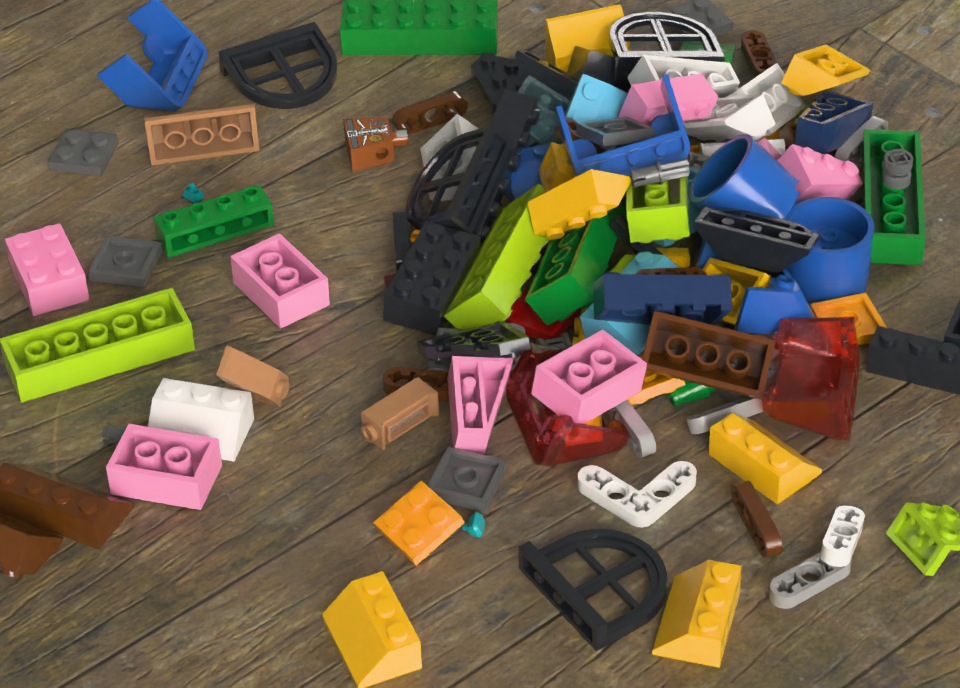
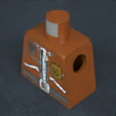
M385 117L343 119L345 143L352 172L392 163L395 160L394 147L409 145L407 130L391 131L389 121Z

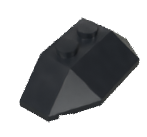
M525 49L517 50L515 58L526 93L536 97L537 104L546 106L548 104L554 108L562 105L565 115L579 79Z
M705 207L694 221L695 229L720 259L730 261L736 265L758 268L764 272L779 273L808 256L819 239L817 233L811 232L799 223L741 209L723 208L715 210L712 207Z

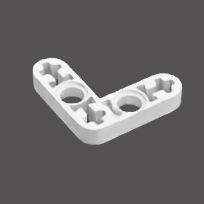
M675 462L638 491L603 468L589 465L581 468L578 472V490L584 496L627 523L643 528L653 524L696 486L697 470L689 462ZM656 491H666L670 495L662 498L655 496L654 493ZM611 493H621L624 497L615 500L608 497V495Z

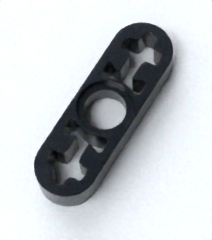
M407 211L392 212L397 271L410 250Z

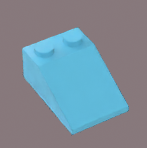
M582 74L565 117L572 118L578 123L618 118L628 93L608 83Z

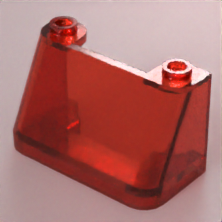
M854 317L781 319L779 331H774L773 340H775L774 349L780 352L776 386L769 387L768 393L763 394V411L768 412L771 419L834 440H850L860 374V353Z
M530 343L531 349L523 351L509 376L506 385V396L534 463L550 467L620 451L627 444L630 436L622 421L613 420L607 427L603 418L602 427L575 423L572 417L560 414L559 417H555V412L531 394L536 366L566 349Z

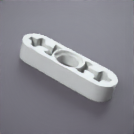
M840 506L835 510L822 543L820 558L823 562L837 567L846 566L850 563L863 528L865 514L862 510L853 506Z

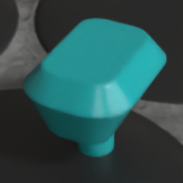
M190 183L182 194L184 198L192 203H198L205 196L201 190L195 187L194 183Z
M478 512L474 513L469 518L468 524L462 525V530H468L471 536L480 538L485 527L483 516Z

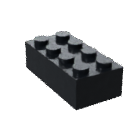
M426 221L384 294L383 321L436 336L438 327L444 328L448 321L444 314L480 250L481 236Z

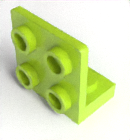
M906 502L886 534L924 575L934 576L950 550L960 551L959 513L948 505L936 506L924 502L921 504Z

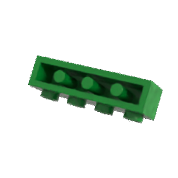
M260 185L247 187L240 191L153 216L156 239L158 242H161L162 249L167 258L274 226L272 203Z

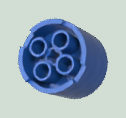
M742 134L722 145L703 164L689 187L688 199L701 211L705 207H712L715 210L723 208L741 209L784 220L799 196V192L796 190V184L799 181L750 135Z
M835 197L811 198L792 207L785 220L799 223L811 232L819 235V239L809 255L786 268L799 285L808 304L811 301L822 302L865 293L869 281L874 236V222L870 214L864 208L851 201Z

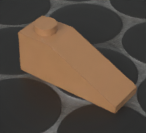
M225 347L216 376L236 390L251 392L252 399L280 406L282 399L287 396L289 391V377L282 371L233 347Z

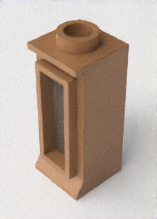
M420 378L413 379L361 412V432L364 438L370 443L373 442L380 449L385 450L387 443L397 439L429 417L439 415L438 392Z

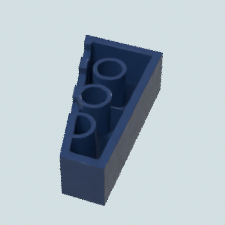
M825 89L822 95L817 97V101L813 102L810 108H807L799 116L794 145L803 148L808 147L821 154L832 152V150L841 147L854 132L871 118L874 103Z
M608 272L603 274L593 284L594 320L650 325L654 311L715 325L732 311L730 275H643Z

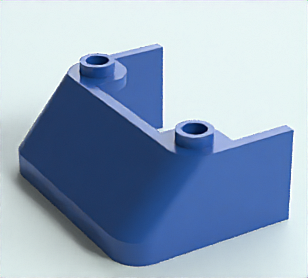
M150 0L127 17L145 36L142 42L143 52L147 58L154 62L149 73L147 74L126 53L100 71L97 77L123 103L130 107L176 111L185 105L207 59L208 52L204 43L161 0Z
M668 74L662 76L660 87L668 114L658 116L653 120L651 127L655 129L654 138L597 154L595 146L590 141L585 139L572 141L562 105L556 107L557 124L569 162L576 177L590 169L632 177L630 169L652 166L657 161L661 164L687 158L690 151V142Z
M703 239L696 267L703 269L710 257L732 263L720 259ZM739 265V266H743V267H746V268H750V269H754V270H757V271H761V270L758 269V268H754V267H750V266H746V265ZM786 268L779 273L764 272L772 278L769 282V288H746L734 328L735 331L755 334L802 336L814 333L817 319L799 285Z

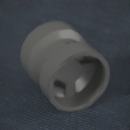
M893 149L885 154V169L882 173V182L885 186L892 189H903L910 185V170L913 166V156L906 150Z

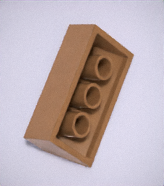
M254 104L144 118L151 166L260 151Z

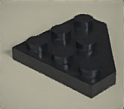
M482 53L471 65V74L474 80L478 81L479 89L485 99L489 100L493 113H495L504 89L532 96L526 93L516 59L500 57L492 53Z
M504 321L417 341L419 353L425 358H429L430 361L452 358V356H503L504 358H515L522 355L521 351L531 349L529 337Z

